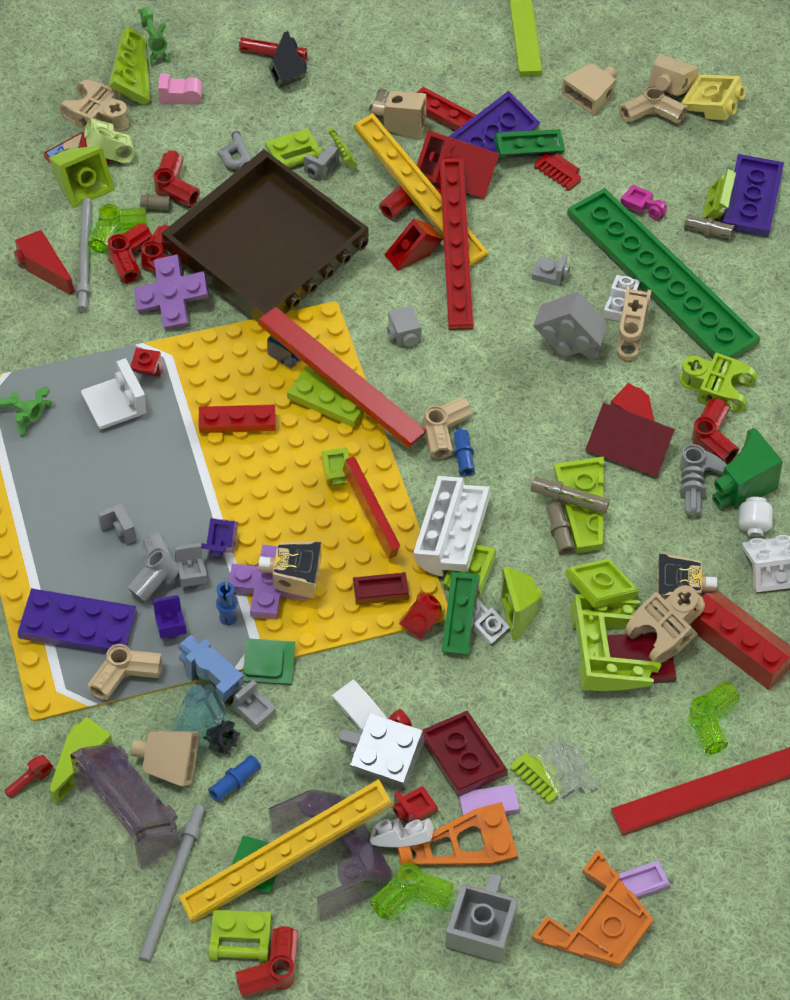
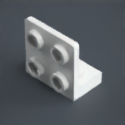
M126 358L116 361L117 372L114 373V379L81 390L82 397L99 429H104L147 413L145 394Z
M778 535L773 539L765 540L753 538L748 542H742V549L753 564V588L755 592L790 588V536Z

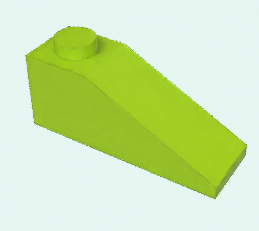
M87 716L80 723L74 724L67 735L49 789L51 800L55 805L113 749L111 734Z

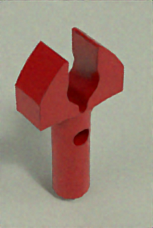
M44 755L30 760L27 763L28 771L4 790L9 798L14 797L34 779L42 780L50 774L53 765Z

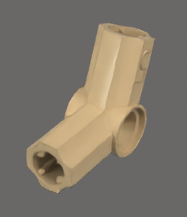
M655 85L647 86L643 94L619 105L621 117L626 123L647 114H658L676 124H680L688 110V106L664 95V90H658Z
M460 397L445 405H434L427 408L422 427L426 429L425 436L430 457L435 458V460L445 459L453 453L448 428L472 417L470 404L466 399Z
M123 644L113 645L108 649L107 659L90 680L87 689L94 697L100 700H108L122 679L130 675L159 678L162 670V654L132 651Z

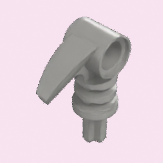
M696 444L688 445L683 449L680 463L682 478L680 495L685 498V512L690 514V516H695L701 512V498L706 494L704 471L711 470L723 475L724 467L727 466L719 457L705 451Z

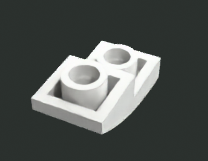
M616 275L609 299L604 308L603 318L621 322L626 288L629 286L632 290H638L640 284L638 280L628 276Z
M477 598L473 632L491 645L510 626L493 608L488 610Z
M354 679L331 696L346 717H350L358 729H364L369 713L387 719L380 708Z
M399 818L392 821L386 819L378 822L373 827L370 842L372 845L383 847H405L431 841L434 826L430 818L423 821H411L405 827H403Z

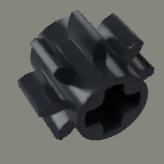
M216 718V724L206 725V736L203 739L211 743L208 747L209 750L215 752L218 750L220 753L227 754L228 748L237 747V736L240 733L233 729L234 722L228 720L225 722L224 719Z

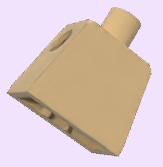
M658 54L648 85H655L658 90H664V92L679 96L689 91L697 78L700 67Z
M589 64L563 78L561 94L594 116L614 95L617 73L611 66L601 70L596 65Z
M391 91L386 103L374 101L372 113L384 117V127L387 131L420 140L426 125V94Z
M151 731L148 733L147 741L137 739L133 741L131 756L144 758L142 770L148 774L179 786L190 785L193 779L200 731Z

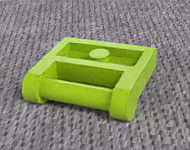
M308 128L265 141L267 151L289 168L304 164L303 158L306 154L318 159L319 154L323 152Z
M213 910L209 960L218 961V958L259 959L260 963H267L271 912ZM220 941L260 943L259 947L219 945Z

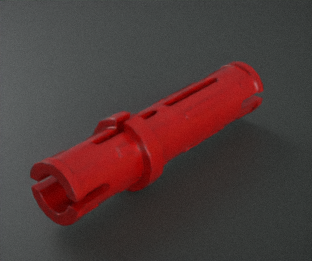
M241 37L239 41V47L241 48H239V51L273 56L278 43ZM298 47L297 52L300 58L302 57L306 62L308 49Z

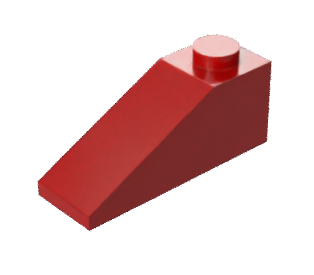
M42 230L15 240L16 250L13 252L18 264L23 263L28 272L69 295L74 293L71 276Z

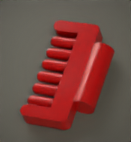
M545 154L534 163V169H539L544 175L548 174V177L552 178L553 181L557 180V184H561L562 187L566 186L567 191H570L581 182V176L578 174L580 168L559 154H556L554 157Z

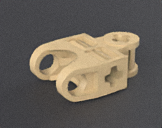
M82 80L77 85V91L83 99L64 100L59 105V111L62 116L85 129L89 118L113 124V130L116 132L124 131L129 126V120L125 115L127 113V106L123 101L119 100L118 92L99 82Z
M629 286L626 288L616 352L617 356L622 360L632 361L639 355L651 290L644 292L632 290ZM623 346H631L635 351L632 354H626L622 352L621 348Z
M687 585L676 588L666 600L656 591L634 613L626 625L625 633L631 639H634L642 633L645 635L650 631L657 632L655 648L651 651L649 658L653 662L663 663L679 653L698 635L690 624L703 612L704 600L694 588ZM687 599L691 601L689 605L684 603ZM657 608L665 615L664 617L656 611ZM673 625L681 632L680 634L672 627Z

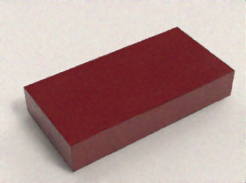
M406 572L353 577L356 605L409 600Z

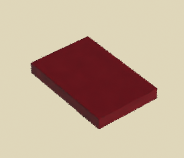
M603 403L585 450L658 477L676 429Z
M650 632L645 635L642 633L634 639H631L627 634L607 635L610 657L651 661L649 655L655 648L657 632ZM673 657L661 663L658 673H651L649 678L654 679L653 684L676 682L677 677Z
M468 710L422 730L425 739L424 746L458 797L508 775V769Z

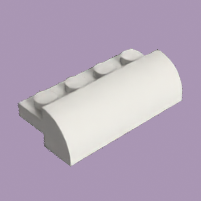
M437 477L413 552L415 561L422 569L437 576H444L445 570L468 572L490 499V487L464 485V480L460 477Z

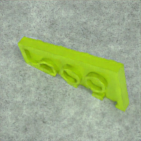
M127 26L121 32L108 87L129 97L133 101L146 105L150 102L145 36Z
M604 456L554 464L553 471L556 482L561 481L564 482L565 486L604 498ZM573 495V497H575V498H578V499H581V500H584V501H588V502L594 503L593 501H590V500H587V499H584V498H580V497H577V496H574V495ZM562 501L567 521L571 526L570 532L576 553L602 550L603 514Z

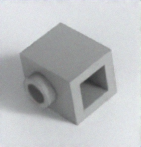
M412 305L388 311L387 333L389 339L395 341L397 348L403 346L411 347L421 342V325Z

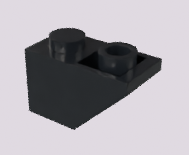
M288 31L284 32L280 38L269 65L270 73L278 88L303 79L307 70L305 60L302 57L300 58L297 52L296 40L290 36Z

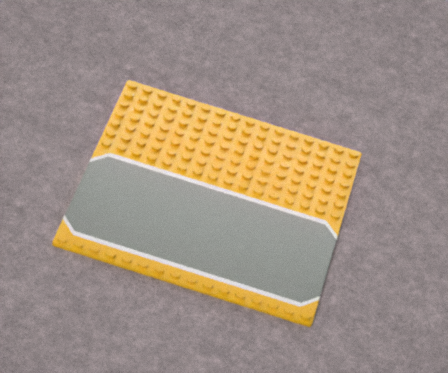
M333 301L296 309L285 314L366 380L337 302ZM250 319L0 374V398L11 397L12 392L15 391L20 400L27 402L32 399L35 401L36 391L48 387L50 392L43 400H51L53 403L50 407L45 406L39 419L31 422L26 427L27 431L22 437L19 435L14 418V413L22 411L13 407L0 408V596L29 717L32 721H39L199 682L196 677L191 680L186 676V665L179 660V656L182 653L179 650V645L189 635H192L199 643L204 639L209 641L211 648L215 649L240 672L243 671L247 638L295 641L294 658L408 631L399 625V622L416 601L420 591L426 595L431 594L436 597L442 606L440 617L434 624L445 622L448 603L438 576L422 569L415 561L413 555L421 529L384 428L365 412L353 428L288 399L287 392L307 365L261 328L256 320ZM136 348L160 351L163 363L161 377L133 372L145 394L147 413L110 427L99 429L82 397L81 390L114 379V373L117 372L116 361L126 358L129 365H131ZM275 404L276 431L199 433L200 406ZM348 448L349 458L353 456L356 458L400 543L397 556L390 559L387 558L349 481L347 484L333 486L332 482L326 483L322 451ZM122 503L134 525L136 542L127 545L122 536L118 537L113 527L102 531L98 520L99 512L107 507ZM210 518L238 522L234 553L225 552L224 557L209 555V550L202 549V559L207 572V584L181 587L177 574L169 582H162L145 603L128 590V585L146 566V556L141 545L143 537L148 533L160 532L166 540L172 558L175 560V547L196 543L207 544ZM321 541L322 558L315 599L301 600L281 597L277 620L250 617L253 594L234 592L238 604L235 610L237 620L232 625H228V619H226V625L220 622V612L216 608V600L218 598L217 586L222 582H226V588L228 589L232 563L259 566L262 545L277 546L279 543ZM406 572L409 600L356 605L353 577ZM31 588L136 606L137 613L127 647L132 651L162 654V670L159 678L130 675L122 679L108 700H100L94 697L87 689V685L107 659V653L18 638L17 632ZM178 595L187 634L179 635L176 638L160 639L152 601L158 598Z

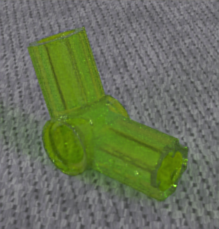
M113 204L102 206L98 212L99 219L88 240V246L95 252L103 254L105 251H108V239L112 235L117 234L120 230L131 229L139 223H144L147 226L145 207L119 209Z
M723 681L705 695L695 697L691 702L688 722L694 727L704 753L716 754L728 746V741L717 717L740 700V695L731 682Z
M403 864L397 870L396 876L370 900V905L377 915L387 920L412 898L446 908L451 898L454 883L423 873L414 864ZM412 879L415 882L413 884H405L403 881Z

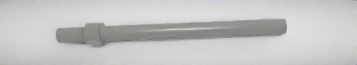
M89 198L82 200L79 279L75 290V295L78 298L77 310L79 312L87 311V298L90 297L88 274L92 201Z
M201 805L194 806L189 823L184 825L181 833L183 839L139 956L140 961L149 963L191 847L193 842L197 841L201 831L199 826L205 812V808Z

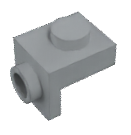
M196 543L175 547V561L179 565L178 578L181 587L207 584V572L202 559L201 544Z
M254 680L247 685L242 684L233 694L232 709L255 730L276 712V708L257 691V683Z

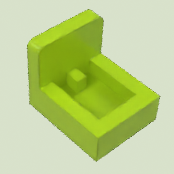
M348 448L322 451L326 483L332 482L333 486L347 484L348 479L343 472L345 459L349 458Z

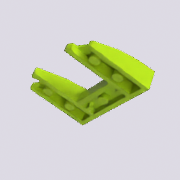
M582 594L574 595L569 609L572 628H576L580 651L581 663L578 671L581 690L614 691L652 686L654 679L649 677L652 672L658 673L661 662L610 657L606 629L626 628L629 620L636 612L635 609L641 604L639 600L630 599L594 608Z

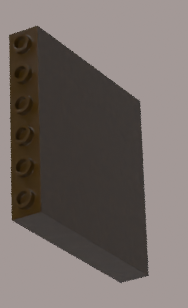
M265 149L161 233L164 249L172 255H178L181 262L195 273L204 271L207 275V281L211 286L257 322L275 307L284 314L291 309H295L302 299L308 294H313L324 280L330 279L339 267L346 265L352 256L358 251L364 250L369 242V228Z

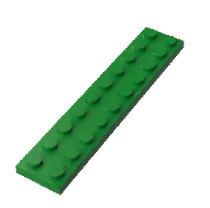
M606 188L568 208L567 215L632 279L638 280L640 282L639 286L646 292L651 290V297L712 357H714L715 353H719L735 359L760 343L761 337Z

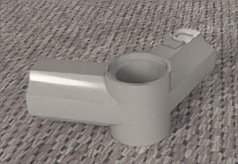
M150 532L143 537L141 546L146 556V566L127 587L133 595L144 603L162 582H169L179 572V565L172 558L166 540L160 532Z

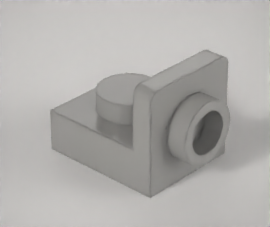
M330 145L324 152L319 154L318 159L306 154L303 158L304 172L310 177H317L324 181L339 164V148Z
M562 254L560 262L538 257L532 274V280L560 286L562 279H567L569 275L568 255Z
M122 503L107 507L98 513L99 526L102 531L113 527L118 537L122 536L127 545L136 542L134 525Z

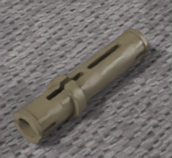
M535 476L532 482L531 492L551 497L552 501L558 502L561 500L600 512L604 515L607 513L610 504L609 498H603L586 491L565 486L564 482L561 481L555 483ZM547 488H551V489H554V490H557V491H561V492L567 493V495L562 494V493H559V492H555V491H552V490H549V489H547ZM573 495H574V496H577V497H580V498H584V499L593 501L594 503H591V502H588V501H584V500L575 498V497H573Z

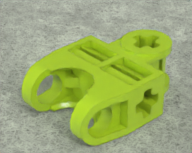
M715 353L712 361L696 355L686 357L682 363L683 371L679 376V381L683 387L699 392L698 403L707 405L710 395H712L711 400L715 398L723 400L729 407V411L739 413L744 411L747 399L744 395L738 393L739 390L733 386L745 385L752 387L755 385L758 375L749 365L731 357ZM741 374H746V375L750 376L751 379H750V378H747V377H745V376H743V375H741Z

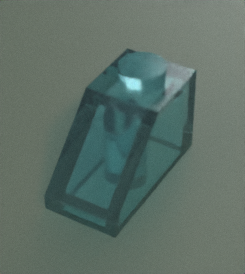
M212 684L204 687L196 685L187 691L171 731H203L221 724L226 710Z

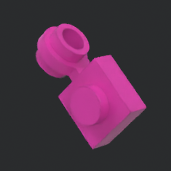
M634 184L621 197V204L624 207L640 214L645 209H648V215L652 219H661L667 213L665 202L662 200L653 201L652 192Z

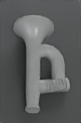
M236 130L231 133L234 142L218 150L217 155L228 168L239 170L251 160V157L240 136V132ZM238 150L240 158L233 160L230 154Z

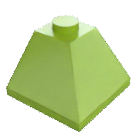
M101 146L71 148L49 157L55 179L72 208L81 205L84 198L92 200L115 190Z
M503 567L500 596L507 622L510 626L512 640H516L538 613V605L542 602V593L540 587L535 586L532 576L511 567Z

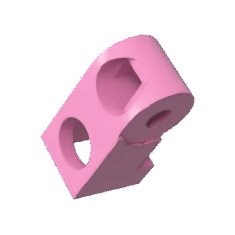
M160 73L158 86L159 103L198 104L201 101L203 84L197 78L173 79L170 78L169 74Z

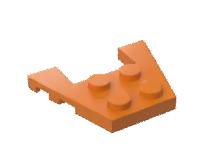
M597 850L583 868L582 874L605 889L573 932H570L547 916L532 935V940L545 946L620 968L652 926L654 919L633 892L629 891L615 869H612L606 862L604 855Z

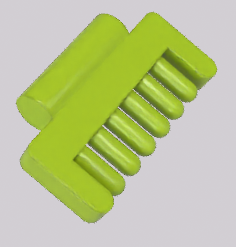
M333 127L329 128L327 131L337 145V148H339V152L348 168L351 170L355 169L357 163L347 145L342 142Z
M524 753L510 765V771H516V776H520L526 771L520 777L522 781L526 780V785H530L536 780L530 786L532 790L536 789V794H540L546 789L540 795L542 799L546 798V804H551L564 793L565 787L560 783L564 775L541 754L532 758L528 753Z

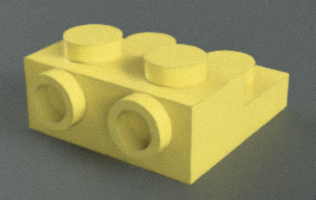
M699 74L683 99L682 104L688 106L687 111L704 112L706 119L727 120L730 114L734 115L736 113L738 100L744 99L745 87L742 85L740 76Z

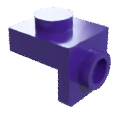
M210 518L207 544L202 543V549L209 550V555L224 557L225 552L234 553L238 522Z
M174 595L154 599L152 602L160 639L176 638L179 635L187 634L179 596Z

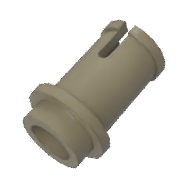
M149 193L141 195L140 209H145V212L148 210L169 211L170 196L149 195Z

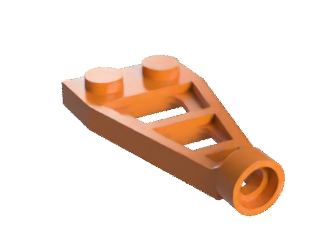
M502 802L476 808L433 831L431 841L412 846L397 847L402 869L413 866L492 865L518 857ZM470 827H477L480 831L484 848L478 852L461 850L457 841L459 833ZM444 837L449 838L453 854L440 857L433 856L430 844ZM411 851L416 853V859H413Z

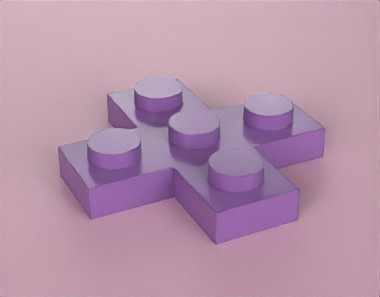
M178 255L154 260L157 282L134 288L137 311L144 313L161 309L162 324L165 330L189 326L186 303L210 297L206 273L203 271L183 276L181 259Z
M262 545L260 556L275 558L277 546ZM232 563L228 582L233 584L234 592L253 594L250 617L277 620L281 597L308 600V597L273 588V574L258 572V566Z

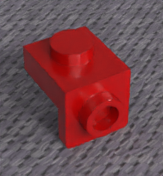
M136 348L130 365L132 371L161 377L163 372L161 352Z
M420 591L416 601L400 619L399 625L421 640L440 617L442 606L436 597L431 594L426 595Z
M424 786L404 796L400 791L394 794L393 812L400 821L404 820L406 825L414 820L422 821L438 812V806Z

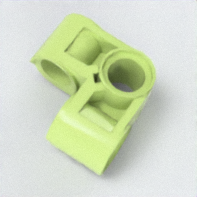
M89 118L84 132L87 147L101 146L105 158L120 163H128L133 160L135 151L129 135L114 131V126L111 123ZM121 147H128L125 150H119Z

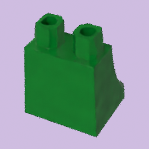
M752 428L747 431L742 450L731 463L724 467L723 476L714 481V486L718 492L713 494L712 500L720 510L730 505L736 510L743 502H746L747 498L763 497L778 489L783 461L757 429Z

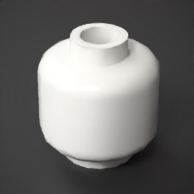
M749 497L746 499V502L739 506V528L747 532L748 536L762 537L763 533L768 532L772 528L773 508L765 498Z

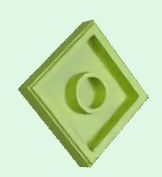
M610 558L569 567L565 572V576L594 608L637 598L639 593L635 585Z

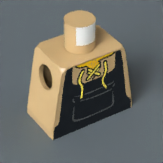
M321 541L279 543L275 558L260 556L258 572L272 573L273 588L276 590L315 599L322 558Z
M659 553L656 591L665 600L676 588L683 585L691 586L700 596L701 592H716L717 577L702 576V563L700 561ZM687 599L684 603L689 605L691 601Z

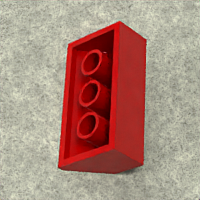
M706 593L702 596L705 603L704 610L690 626L698 633L697 636L767 690H770L790 670V645L722 593Z

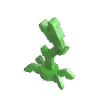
M149 7L138 9L141 25H147L145 29L149 34L148 46L152 51L150 55L151 67L155 66L156 57L161 53L166 61L171 63L165 52L167 42L163 36L166 22L158 26V34H156L152 23L154 17Z
M48 387L36 391L35 401L31 399L24 402L19 399L15 391L12 392L11 397L0 398V408L13 407L22 411L14 413L17 429L21 437L27 431L26 427L31 422L39 419L45 406L50 407L53 405L51 400H43L50 392Z

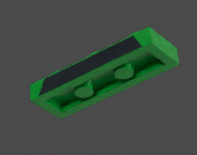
M560 129L496 133L493 136L496 152L500 154L499 158L542 156L545 154L556 155L563 154L565 151Z
M452 572L441 650L443 653L470 656L480 582L478 574Z

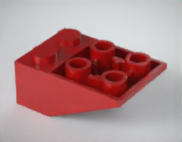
M428 130L416 166L429 181L440 184L439 159L463 158L465 193L485 199L500 154Z

